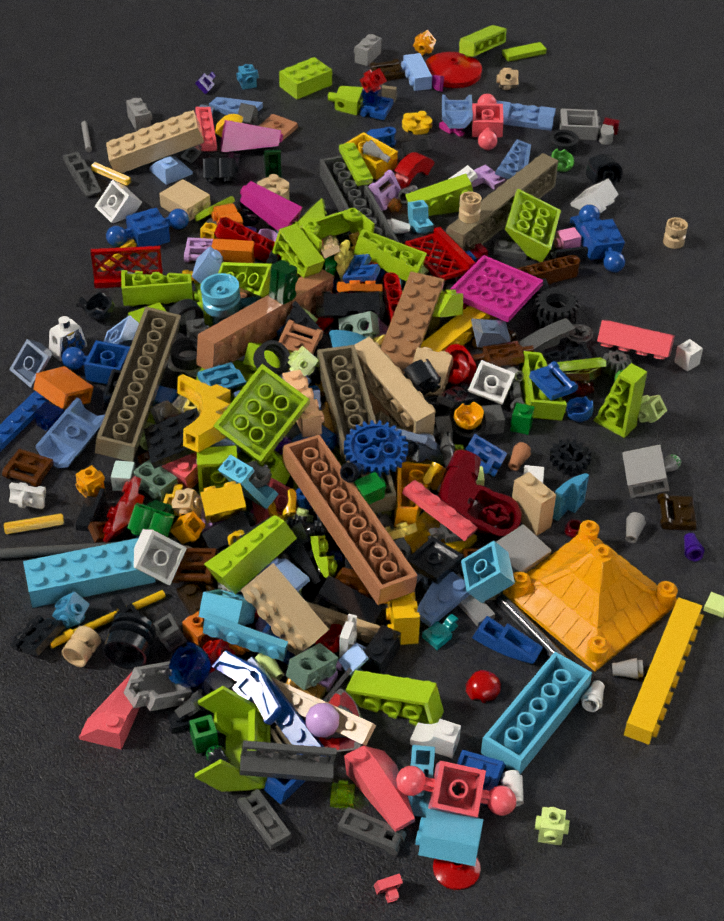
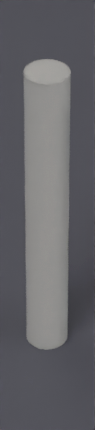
M83 121L81 126L85 149L87 152H91L92 147L86 121Z

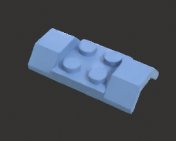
M442 95V120L449 128H466L473 120L472 95H468L465 100H449L446 95Z
M496 100L497 104H503L504 125L552 131L556 108L527 106Z
M76 397L36 444L39 455L53 459V466L58 469L69 467L98 433L105 415L97 416L84 408L81 400Z

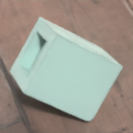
M115 461L111 474L112 491H122L126 481H131L134 477L135 462Z

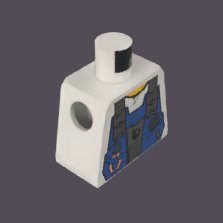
M67 316L60 317L58 320L59 324L49 331V350L59 361H62V354L67 348L77 347L82 350L87 347L81 327Z

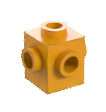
M426 30L415 37L413 46L423 56L433 51V46L437 40Z
M91 465L76 474L77 483L75 485L85 498L87 496L97 497L100 488L105 489V477L100 470L97 471Z

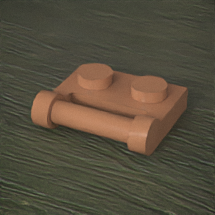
M288 320L278 342L282 343L290 353L295 350L298 351L303 346L313 355L319 341L322 339L323 330H314L296 324L293 320ZM294 330L312 336L313 338L310 339L295 333H291V331Z

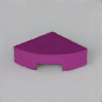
M432 75L433 88L437 91H443L444 76Z

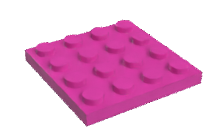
M483 255L450 289H455L456 293H463V303L509 322L542 287L543 280Z

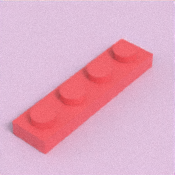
M195 107V113L204 138V143L200 144L201 151H217L211 107Z
M416 480L404 488L403 495L462 540L466 541L477 530L478 527L472 524L470 520L464 518L454 508L447 505L437 495H434Z

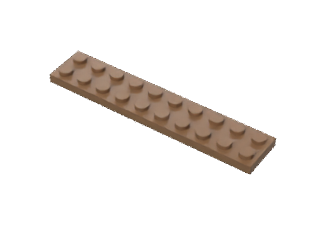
M410 272L381 345V350L384 354L389 355L392 363L401 369L403 375L405 374L403 370L412 364L417 347H421L444 286V279L415 272ZM367 388L374 416L382 411L393 420V417Z

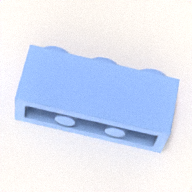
M421 54L403 55L401 67L405 71V76L409 79V84L413 87L414 91L432 89V75Z

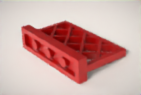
M441 227L434 228V233L405 242V245L427 253L429 257L426 256L423 266L434 277L442 278L444 281L464 275L475 264L472 258ZM432 256L441 257V259L432 258ZM441 265L450 266V268L441 267ZM438 272H444L447 274L440 275Z
M160 246L91 249L95 288L122 287L121 271L114 270L118 266L128 272L143 271V274L151 275L153 272H160L163 275ZM150 252H157V256H155L153 259L149 257L147 254ZM137 253L140 256L135 260L130 255ZM114 254H120L123 257L117 260L112 256ZM95 255H103L105 258L100 261L95 258ZM143 258L149 261L145 266L140 263ZM125 259L132 262L128 267L122 263ZM111 260L115 264L110 268L104 263ZM154 264L159 269L150 270L148 268ZM137 265L141 270L133 271L132 268ZM100 267L107 270L106 272H97Z

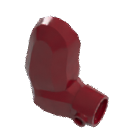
M467 450L454 451L446 468L447 472L441 483L438 497L478 527L475 532L491 536H506L517 529L521 522V510L518 502L511 496L494 492L482 485H477L476 480L479 475L481 458Z

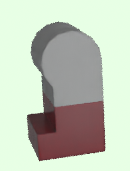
M605 117L599 138L601 144H612L613 135L618 134L620 120Z

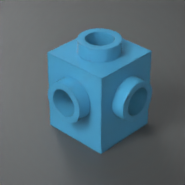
M253 64L238 66L236 76L242 89L257 87L259 74Z
M74 591L62 597L56 603V610L52 616L56 620L62 621L67 629L75 625L78 626L84 621V614L90 604Z

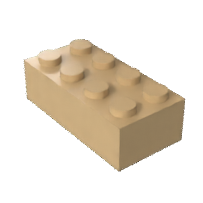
M274 563L240 590L245 600L251 603L257 610L258 615L271 626L272 632L282 640L288 641L287 650L295 656L310 647L329 630Z

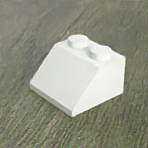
M608 178L585 189L570 204L579 210L583 206L591 204L596 206L599 212L602 213L607 209L606 206L611 205L614 202V198L619 194Z
M112 180L95 207L114 224L126 219V216L135 213L142 201L126 186Z
M481 360L468 392L502 405L512 386L515 373Z
M143 529L134 547V568L170 585L187 548L154 530Z

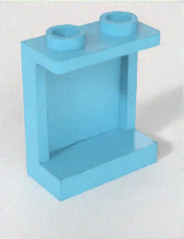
M229 455L218 469L229 482L236 481V484L241 483L243 495L265 509L279 495L268 485L256 488L249 481L250 476L255 470L232 455Z

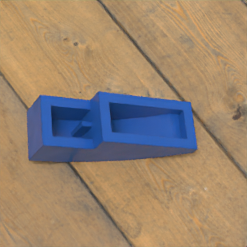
M489 616L483 619L472 637L474 640L498 653L531 664L535 662L543 648L507 623L503 627Z

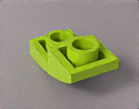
M325 535L310 536L314 558L324 577L335 576L337 561L334 559V555L326 556L328 541L325 540Z

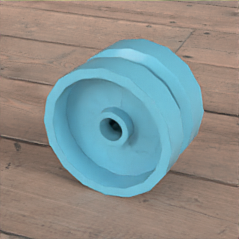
M225 273L213 274L201 283L203 309L207 314L214 317H227L240 309L241 296L239 281L236 277Z

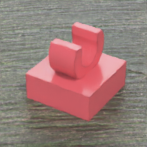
M400 874L378 880L374 884L376 894L385 892L387 902L391 903L399 898L396 888L400 887L403 882Z

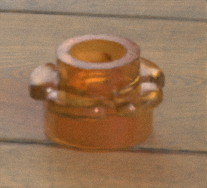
M394 197L389 202L387 208L391 213L400 210L402 206L401 200Z

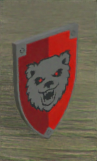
M341 688L327 702L361 718L356 702ZM337 732L326 738L319 737L324 747L336 748V753L354 751L362 746V744Z

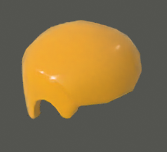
M472 402L470 405L462 403L454 412V420L460 428L472 430L481 424L484 410L476 402Z

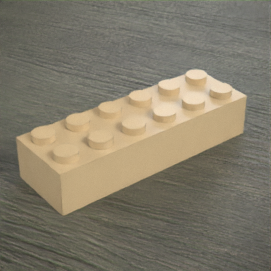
M194 110L182 115L171 117L166 121L155 123L150 127L142 128L131 134H126L123 137L112 139L106 143L109 162L113 170L124 173L204 143V138L198 118Z
M370 336L356 343L355 349L364 381L369 391L403 430L416 434H434L436 412L433 405L426 402L423 394L413 387L411 380L405 378L401 369L392 363L389 355L384 354L380 345L374 342Z

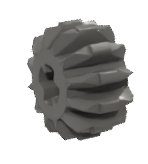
M610 350L609 353H605L603 359L606 360V367H602L604 374H609V378L615 377L619 370H624L632 363V359L624 351L618 352L616 350L613 352Z

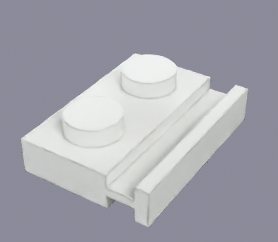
M348 614V621L345 622L340 635L339 658L356 643V615Z

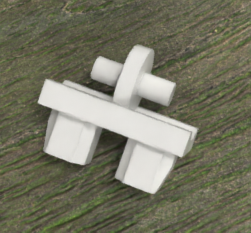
M22 482L9 485L10 503L18 504L20 508L30 506L43 509L45 507V487H32Z

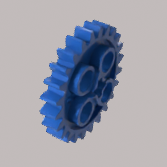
M371 420L370 425H367L364 421L363 427L356 425L355 430L350 429V434H346V440L344 441L346 461L362 464L364 467L363 475L367 472H370V474L376 472L381 477L382 472H385L388 476L389 470L396 472L397 467L401 468L402 462H406V456H408L406 436H401L402 430L396 431L395 425L390 428L389 422L382 425L381 420L377 424H374V421Z

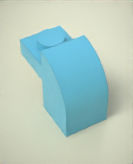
M424 200L408 202V219L412 232L427 234L434 231V225L428 218V205Z

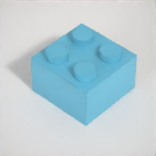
M495 541L461 560L467 593L481 603L515 584L509 553Z
M218 589L203 592L198 617L205 618L208 613L246 626L254 623L256 609L245 600L242 594L237 593L235 595L233 592Z

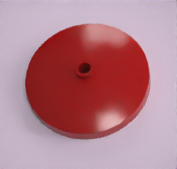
M459 52L438 53L428 58L425 62L431 75L444 76L443 87L446 88L471 86L478 82L482 75L481 63L476 58L467 57Z

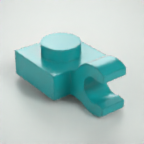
M451 614L445 619L443 624H440L438 621L422 633V638L438 650L452 639L451 632L458 627L455 623L458 621V618Z

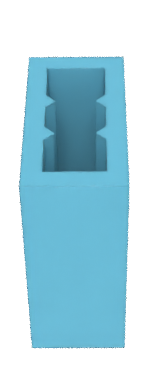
M428 809L426 818L421 817L415 845H419L418 855L475 866L483 819Z

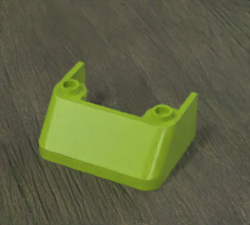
M349 208L348 210L308 221L300 226V229L304 231L307 238L313 243L319 254H321L323 238L329 235L333 237L348 231L352 234L356 232L360 234L363 229L374 233L375 223L356 208Z
M221 686L199 699L198 705L214 713L216 729L226 735V753L231 760V764L220 759L195 773V778L221 792L261 790L265 788L267 777L239 775L240 754L243 741L270 743V725L264 722V718L254 703L225 686Z

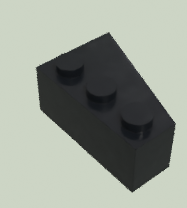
M331 291L322 292V295L315 297L316 318H342L368 311L380 314L379 292H338L337 294H332Z
M331 576L327 577L313 604L346 615H356L358 619L375 624L383 608L382 605H377L375 600L364 596L357 590L341 583L340 580Z

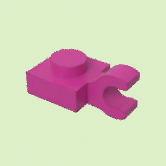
M443 121L439 123V128L449 134L455 133L459 137L465 134L461 130L463 128H449Z

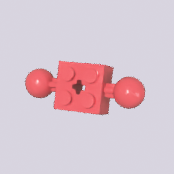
M483 94L479 97L477 104L472 103V137H478V144L482 149L491 150L497 145V137H503V104H497L493 95Z
M439 761L436 764L434 779L425 777L423 771L416 766L402 768L396 778L398 789L407 796H415L422 791L431 792L428 809L477 818L480 803L486 804L490 811L498 816L510 814L516 806V796L509 787L496 786L490 791L483 790L486 770ZM458 786V790L461 791L458 795H455L452 791V788Z

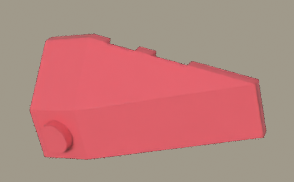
M132 672L87 719L79 740L122 750L140 707L133 708L123 693Z
M363 745L344 755L346 774L395 832L415 822L407 795L398 789L396 784V778L399 773L397 765L385 751Z

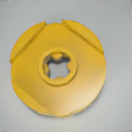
M425 111L405 113L403 115L402 128L406 132L408 130L412 131L415 135L426 134L432 128V119Z

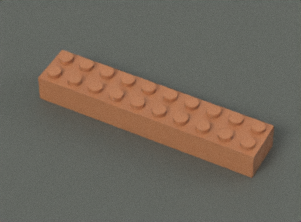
M322 269L321 272L305 278L301 276L296 283L295 291L297 294L294 300L282 305L267 295L199 333L196 364L206 370L234 362L246 354L249 342L263 344L266 341L272 340L277 336L276 331L285 324L295 300L301 307L314 315L316 313L315 297L322 295V292H332L334 275Z
M318 434L284 445L282 463L377 605L415 592L418 575L353 482L349 483L341 478L340 469L342 466L321 436Z

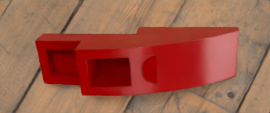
M134 476L130 482L126 481L122 489L124 495L115 507L112 506L107 514L109 521H107L103 529L105 533L104 542L107 543L121 534L129 524L135 504L143 503L145 496L138 493L141 478Z

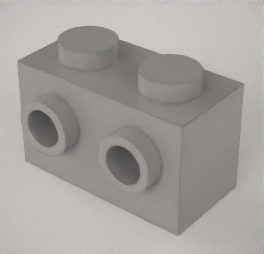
M368 34L354 48L355 63L368 66L381 53V37Z
M141 98L127 100L128 118L135 130L139 131L142 128L150 127L153 118L151 111H148L147 104Z

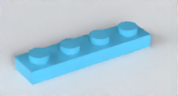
M208 613L204 619L203 633L210 637L222 639L230 644L261 653L272 659L284 661L286 657L288 641Z

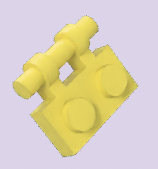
M349 240L342 242L339 245L340 251L334 254V260L338 263L336 269L342 282H344L342 278L354 257L352 250L349 251Z

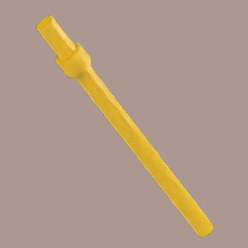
M161 590L132 604L138 610L165 598L166 595ZM117 611L82 626L93 630L112 622ZM70 628L64 631L62 635L56 637L49 644L50 648L52 649L68 642L76 629L72 630Z

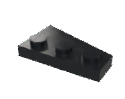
M585 341L579 343V346L574 348L572 346L565 347V350L561 352L555 350L542 354L547 365L553 361L564 362L593 358Z
M460 382L438 395L436 402L454 409L458 408L462 403L464 405L472 402L480 404L481 400L485 402H491V400L468 392L470 384Z

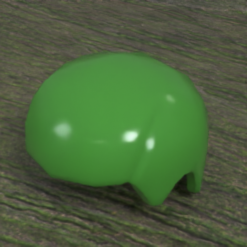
M555 149L552 152L551 157L558 160L557 171L566 172L572 169L574 165L572 154L566 152L565 149L562 151Z

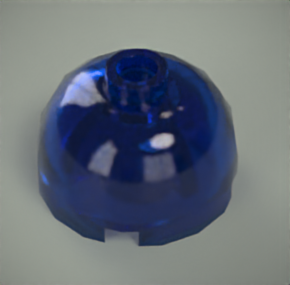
M188 642L186 643L188 646L178 648L169 663V669L172 670L169 679L179 686L194 688L202 684L209 676L211 659L202 647Z

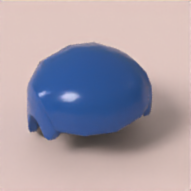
M587 396L570 399L565 410L567 416L576 422L588 420L594 411L593 400L590 401Z

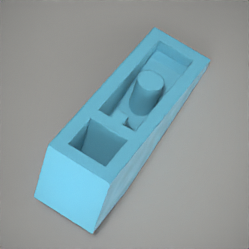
M412 745L411 766L420 768L425 777L433 778L435 747ZM422 791L418 795L408 796L414 816L426 817L431 792Z

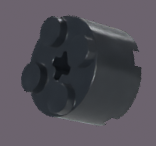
M600 154L589 159L586 176L594 185L609 178L614 186L617 182L621 181L623 169L609 154Z
M422 359L415 361L403 370L405 378L410 379L413 387L420 391L423 396L429 392H436L440 388L441 377L429 359H426V362H423Z

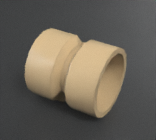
M468 191L460 195L459 219L462 222L471 224L479 221L482 199L480 194Z
M677 217L668 219L663 243L668 248L678 249L684 246L688 223L684 219Z
M79 626L62 649V655L72 665L83 667L100 645L101 638L93 629Z

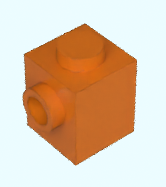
M198 611L182 621L184 636L200 650L208 641H214L216 638L203 633L205 618L198 617Z

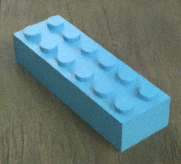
M139 538L23 561L32 608L57 603L62 597L74 591L83 598L155 583V578L134 568V547Z
M554 652L485 734L482 740L481 754L504 761L505 769L518 770L519 774H521L589 689L592 672Z

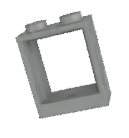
M561 109L559 128L560 130H569L576 133L580 140H597V135L601 132L600 116H597V110Z

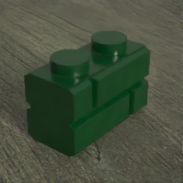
M280 260L271 265L270 298L277 300L282 305L295 299L297 294L295 288L298 281L297 267L292 264L289 265L285 260Z

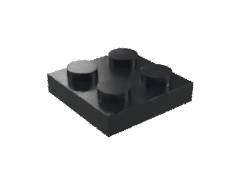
M431 537L410 555L407 561L415 571L438 584L461 564L464 555L435 537Z

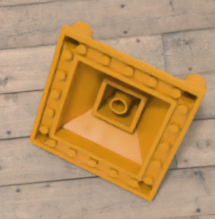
M586 520L580 524L576 537L547 557L546 560L539 563L535 568L527 573H513L515 584L505 589L503 594L596 672L674 608L678 589L674 583L669 581H662L656 585V583L643 575L641 571L618 555L608 545H605L598 538L599 525L594 521Z

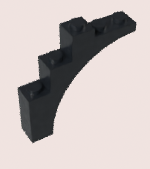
M242 510L202 533L208 547L216 548L219 553L223 548L229 546L228 536L231 533L244 530L245 534L240 536L242 538L266 520L256 525L257 519L254 514ZM300 522L290 528L297 539L283 552L293 558L306 571L314 585L321 586L325 583L326 577L321 573L314 558L312 547H310V536H315L316 533L311 525Z

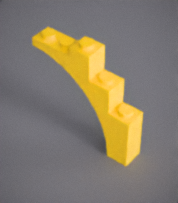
M184 374L178 376L177 393L194 403L201 412L200 416L193 423L183 429V446L195 452H200L226 438L213 426L230 405L231 390L218 384L209 386Z

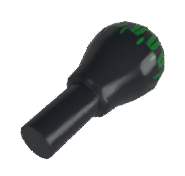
M212 745L207 749L206 759L209 763L213 764L222 759L231 764V760L222 746Z

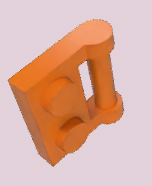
M350 280L349 283L338 282L337 291L381 292L382 284H376V281H365L364 284H360V280Z

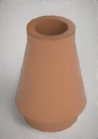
M519 442L513 447L508 464L511 470L518 471L521 465L530 457L531 448L529 445Z

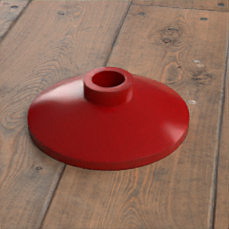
M478 858L476 859L475 866L465 864L457 866L454 864L455 862L434 859L433 872L435 878L446 888L464 890L474 885L479 878L481 867Z

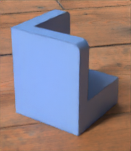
M357 642L338 659L351 677L355 670L363 671L361 666L368 660V656L364 652L366 647Z

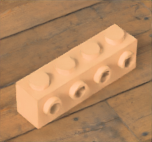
M301 370L282 373L283 380L310 400L309 406L296 421L302 436L308 437L322 434L324 415L322 411H319L318 401L314 399L313 390L309 388L307 377L303 376Z

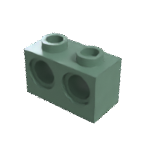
M371 311L338 318L339 330L350 331L353 327L352 332L361 334L366 338L370 336L371 339L374 336L380 335L378 314ZM369 323V328L365 330L366 325Z
M150 459L133 471V476L141 478L139 490H143L152 499L160 502L164 501L166 493L172 494L174 485L178 484L177 477L160 466L154 469Z
M318 643L289 660L286 676L305 691L312 686H316L325 678H330L334 675L337 669L338 657L321 643Z

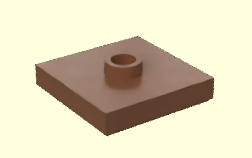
M272 114L259 126L281 130L283 141L298 128V123Z

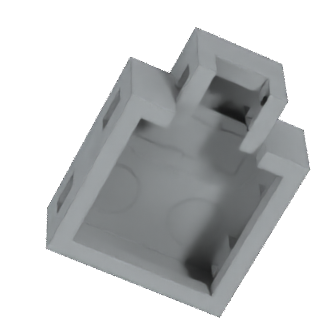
M171 661L134 667L123 693L133 708L147 706L149 711L183 704L189 699L192 691Z

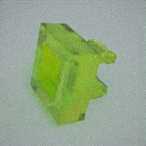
M339 780V783L332 782L330 807L346 809L350 807L353 809L355 784H348V781Z

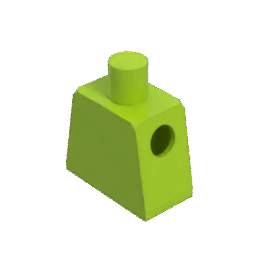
M340 86L337 93H328V101L335 102V109L337 111L357 115L364 101V88Z

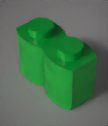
M136 503L127 528L131 530L132 534L138 536L145 529L154 530L168 538L175 515Z

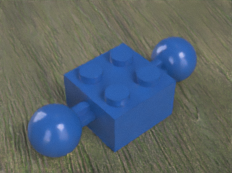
M591 204L583 206L579 211V219L582 222L579 234L582 237V246L588 247L589 259L604 258V267L609 272L616 273L621 271L625 266V258L621 254L625 241L613 219L599 220L600 212L596 206Z
M157 208L133 213L126 216L127 229L121 226L110 227L106 232V240L113 247L122 246L126 243L127 238L130 237L135 240L137 247L157 246L170 242L169 226L177 230L183 229L189 223V216L185 210L180 208L172 210L167 218H163Z
M96 340L88 356H85L84 352L77 347L67 348L62 354V363L70 370H77L84 365L87 381L107 384L112 369L122 371L130 346Z

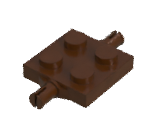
M518 341L482 346L483 353L472 354V358L474 361L484 360L498 367L505 365L515 366L519 363H524L523 352H534V346L522 347Z

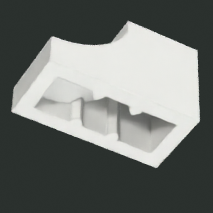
M439 719V722L435 724L418 722L410 739V745L435 747V753L453 758L460 740L461 725Z

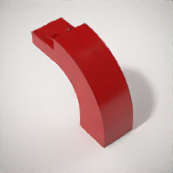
M412 152L405 156L394 170L400 188L408 187L417 173L428 176L435 162L431 158L417 152Z

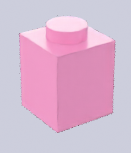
M575 227L556 231L554 245L558 250L580 247L582 237Z

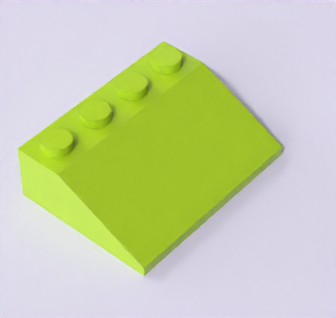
M517 189L505 230L527 256L533 260L543 262L551 250L561 210Z
M261 364L213 427L246 454L263 465L309 406L310 400L265 365Z

